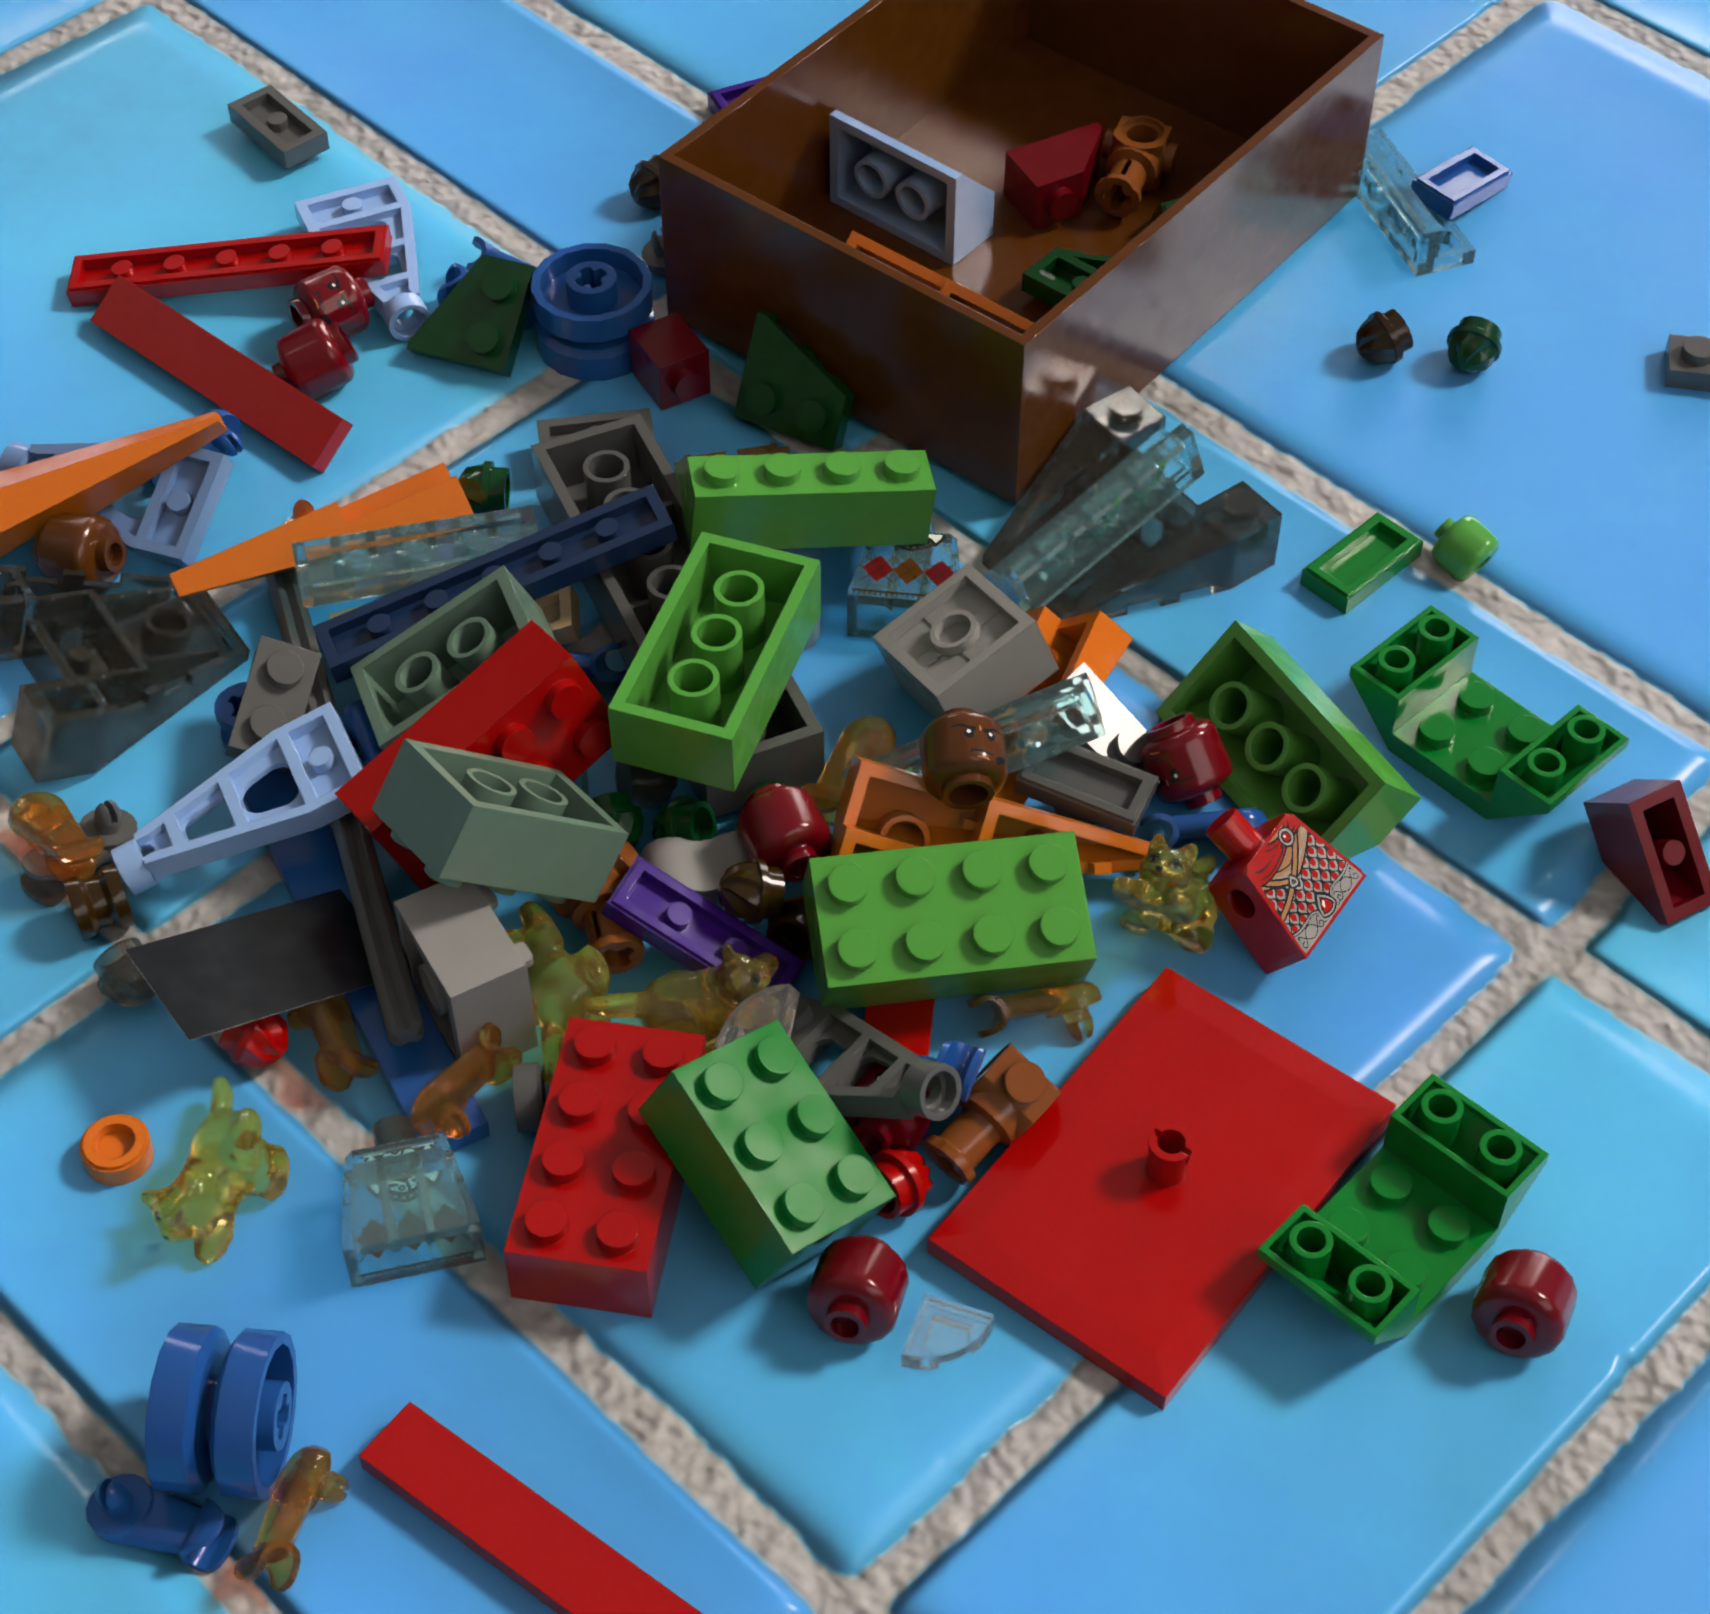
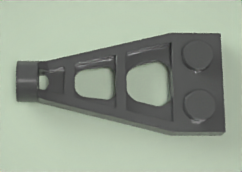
M794 994L790 999L776 1006L771 1013V1017L760 1026L763 1027L778 1019L808 1065L830 1044H835L844 1050L817 1078L843 1117L913 1120L918 1116L932 1121H942L955 1111L960 1101L962 1092L961 1078L954 1067L921 1058L840 1005L832 1004L822 1007L820 1000ZM876 1063L888 1068L870 1087H853ZM926 1091L930 1092L927 1098L925 1099Z

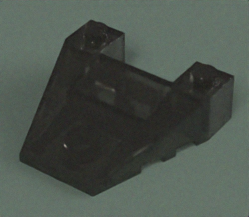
M1127 386L1083 410L984 552L982 564L1031 609L1046 606L1061 620L1101 610L1109 618L1127 615L1128 606L1157 599L1159 605L1164 606L1180 602L1181 593L1209 587L1212 594L1230 590L1273 566L1276 559L1282 513L1244 481L1197 505L1157 471L1161 467L1166 416L1133 388Z
M0 565V661L21 659L36 683L20 685L11 745L35 783L97 772L248 660L249 648L210 594L205 591L179 597L170 576L121 573L120 582L85 580V570L63 569L61 579L26 576V566Z

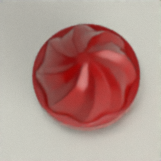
M275 1014L223 1030L218 1047L231 1053V1062L238 1066L243 1064L250 1067L264 1068L276 1062L286 1053L289 1040L287 1023L280 1014Z
M904 1148L884 1149L875 1154L871 1159L896 1195L877 1215L885 1219H894L897 1216L909 1217L920 1211L924 1205L926 1194L934 1185L929 1176L931 1169L926 1166L925 1159L918 1152L908 1151Z

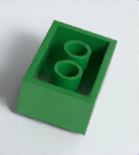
M778 1019L672 1070L638 1109L755 1289L821 1253L834 1240L851 1236L858 1232L896 1197Z

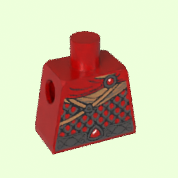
M1233 807L1221 814L1206 831L1209 839L1228 858L1208 884L1209 895L1266 974L1306 959L1366 877L1360 868L1293 814L1283 813L1253 827Z

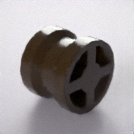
M114 863L101 867L96 876L87 879L77 876L63 879L83 941L97 937L102 928L111 925L125 928L135 924Z

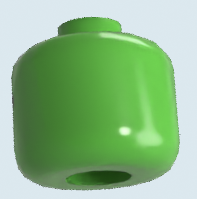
M1467 515L1456 522L1449 518L1435 531L1434 535L1438 540L1434 544L1431 554L1433 559L1453 579L1465 581L1490 561L1499 548V540L1474 516Z

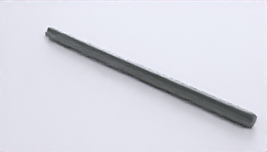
M295 569L267 576L266 581L282 641L320 653L298 570ZM322 656L305 714L328 702H331L336 710ZM350 812L331 822L388 1039L396 1046H403L408 1042H418L425 1034L423 1019L372 836Z

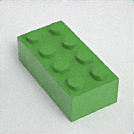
M702 531L608 706L613 761L735 792L821 614L820 560Z
M1074 831L808 859L802 882V890L818 999L822 1007L836 1004L844 1009L1083 983L1097 960Z

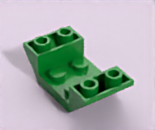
M1432 605L1351 666L1349 676L1388 750L1485 819L1548 814L1622 752L1629 742L1628 737L1579 704L1551 726L1473 673L1471 669L1479 637Z
M1432 1073L1390 1115L1383 1147L1318 1213L1303 1203L1258 1248L1256 1256L1373 1345L1407 1336L1493 1245L1546 1164L1549 1153Z

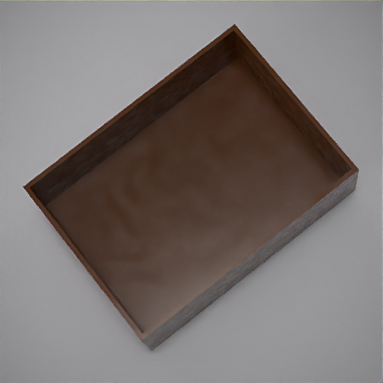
M870 0L658 155L668 315L678 312L692 329L747 358L757 312L763 310L774 312L781 319L778 324L799 345L806 344L821 359L824 369L830 374L837 375L855 393L850 415L914 450H925L927 457L1016 505L1359 193L1384 34L1306 0ZM837 109L994 191L993 235L952 266L831 202L829 114ZM1122 115L1129 117L1150 116L1158 119L1164 125L1172 126L1171 142L1181 145L1180 158L1175 173L1173 175L1166 174L1159 188L1141 192L1142 199L1135 212L1130 213L1126 217H1115L1107 214L1095 201L1094 190L1098 181L1107 176L1105 166L1107 160L1101 158V150L1108 128L1115 129ZM1098 122L1102 126L1099 171L1081 214L1034 230L1003 195L1005 152ZM1122 193L1118 202H1123L1126 195ZM1179 199L1153 221L1152 214L1160 203ZM853 230L1034 322V324L1023 334H1020L847 245L846 242ZM1055 247L1081 251L1091 256H1112L1054 307L1021 290L1023 272Z

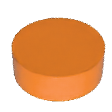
M114 1114L103 1117L91 1124L80 1140L79 1151L88 1175L103 1185L119 1186L135 1181L149 1169L154 1158V1146L146 1125L131 1115Z

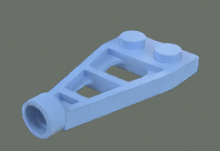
M392 176L294 202L297 220L304 233L388 225L392 236L389 266L399 263L402 273L372 280L371 277L364 279L369 285L374 298L373 308L383 317L391 335L400 341H409L429 318L430 313L421 299L411 205L396 177ZM413 310V314L409 318L397 319L404 311Z
M331 702L270 732L135 832L133 839L112 849L111 855L114 863L130 891L136 896L159 884L165 876L319 829L350 813L349 809L334 793L363 769V766ZM286 767L291 770L299 789L298 795L292 802L262 813L247 811L243 798L253 784L274 769ZM219 804H227L233 818V823L229 828L192 840L188 839L185 831L188 827Z

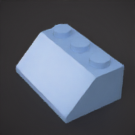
M837 109L829 114L831 202L952 266L993 235L994 191Z

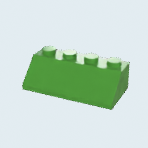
M899 449L872 452L837 451L833 453H775L764 455L719 454L686 457L677 462L675 466V475L690 552L702 531L773 549L928 543L936 487L925 450Z
M1237 620L1230 625L1155 711L1163 721L1185 712H1192L1194 719L1206 718L1211 720L1215 724L1232 761L1233 769L1231 775L1219 785L1239 808L1260 809L1265 814L1267 821L1283 813L1295 815L1347 859L1379 845L1421 799L1418 793L1272 636Z

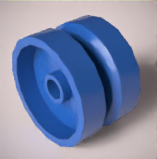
M583 243L560 249L545 258L532 274L531 297L533 312L536 316L537 349L544 363L560 375L581 381H605L631 373L628 330L655 320V313L652 309V273L645 261L626 248L607 243Z
M179 1322L169 1331L159 1351L151 1380L146 1411L144 1445L146 1469L154 1490L200 1495L212 1480L215 1479L222 1496L268 1501L276 1491L285 1468L296 1410L297 1365L296 1351L291 1335L284 1331L246 1328L230 1344L225 1330L216 1325Z

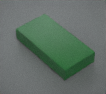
M1377 512L1303 568L1300 584L1342 613L1347 614L1420 557L1423 541Z

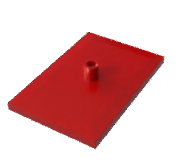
M1166 967L1059 1089L1060 1096L1023 1135L1003 1152L927 1239V1252L1164 1410L1274 1270L1256 1256L1258 1248L1303 1203L1316 1213L1322 1209L1388 1125L1390 1115L1395 1111L1396 1104Z

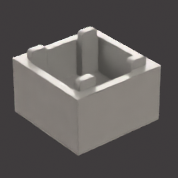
M969 563L872 636L897 683L935 719L950 709L962 707L988 715L994 720L1059 670L1037 622Z
M463 882L459 888L437 883L395 901L394 907L410 976L464 1078H468L539 1046L536 1026L542 1023V1017L531 998L527 970L528 967L534 964L527 945L524 942L514 944L494 913L493 909L497 908L498 902L493 891L483 885L478 887L477 884Z

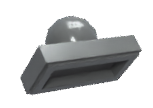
M1040 731L1015 779L1014 792L1054 807L1057 815L1098 827L1103 826L1133 837L1157 789L1159 777Z

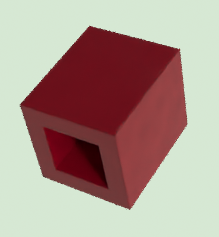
M678 312L628 330L631 372L661 411L711 393L709 350Z

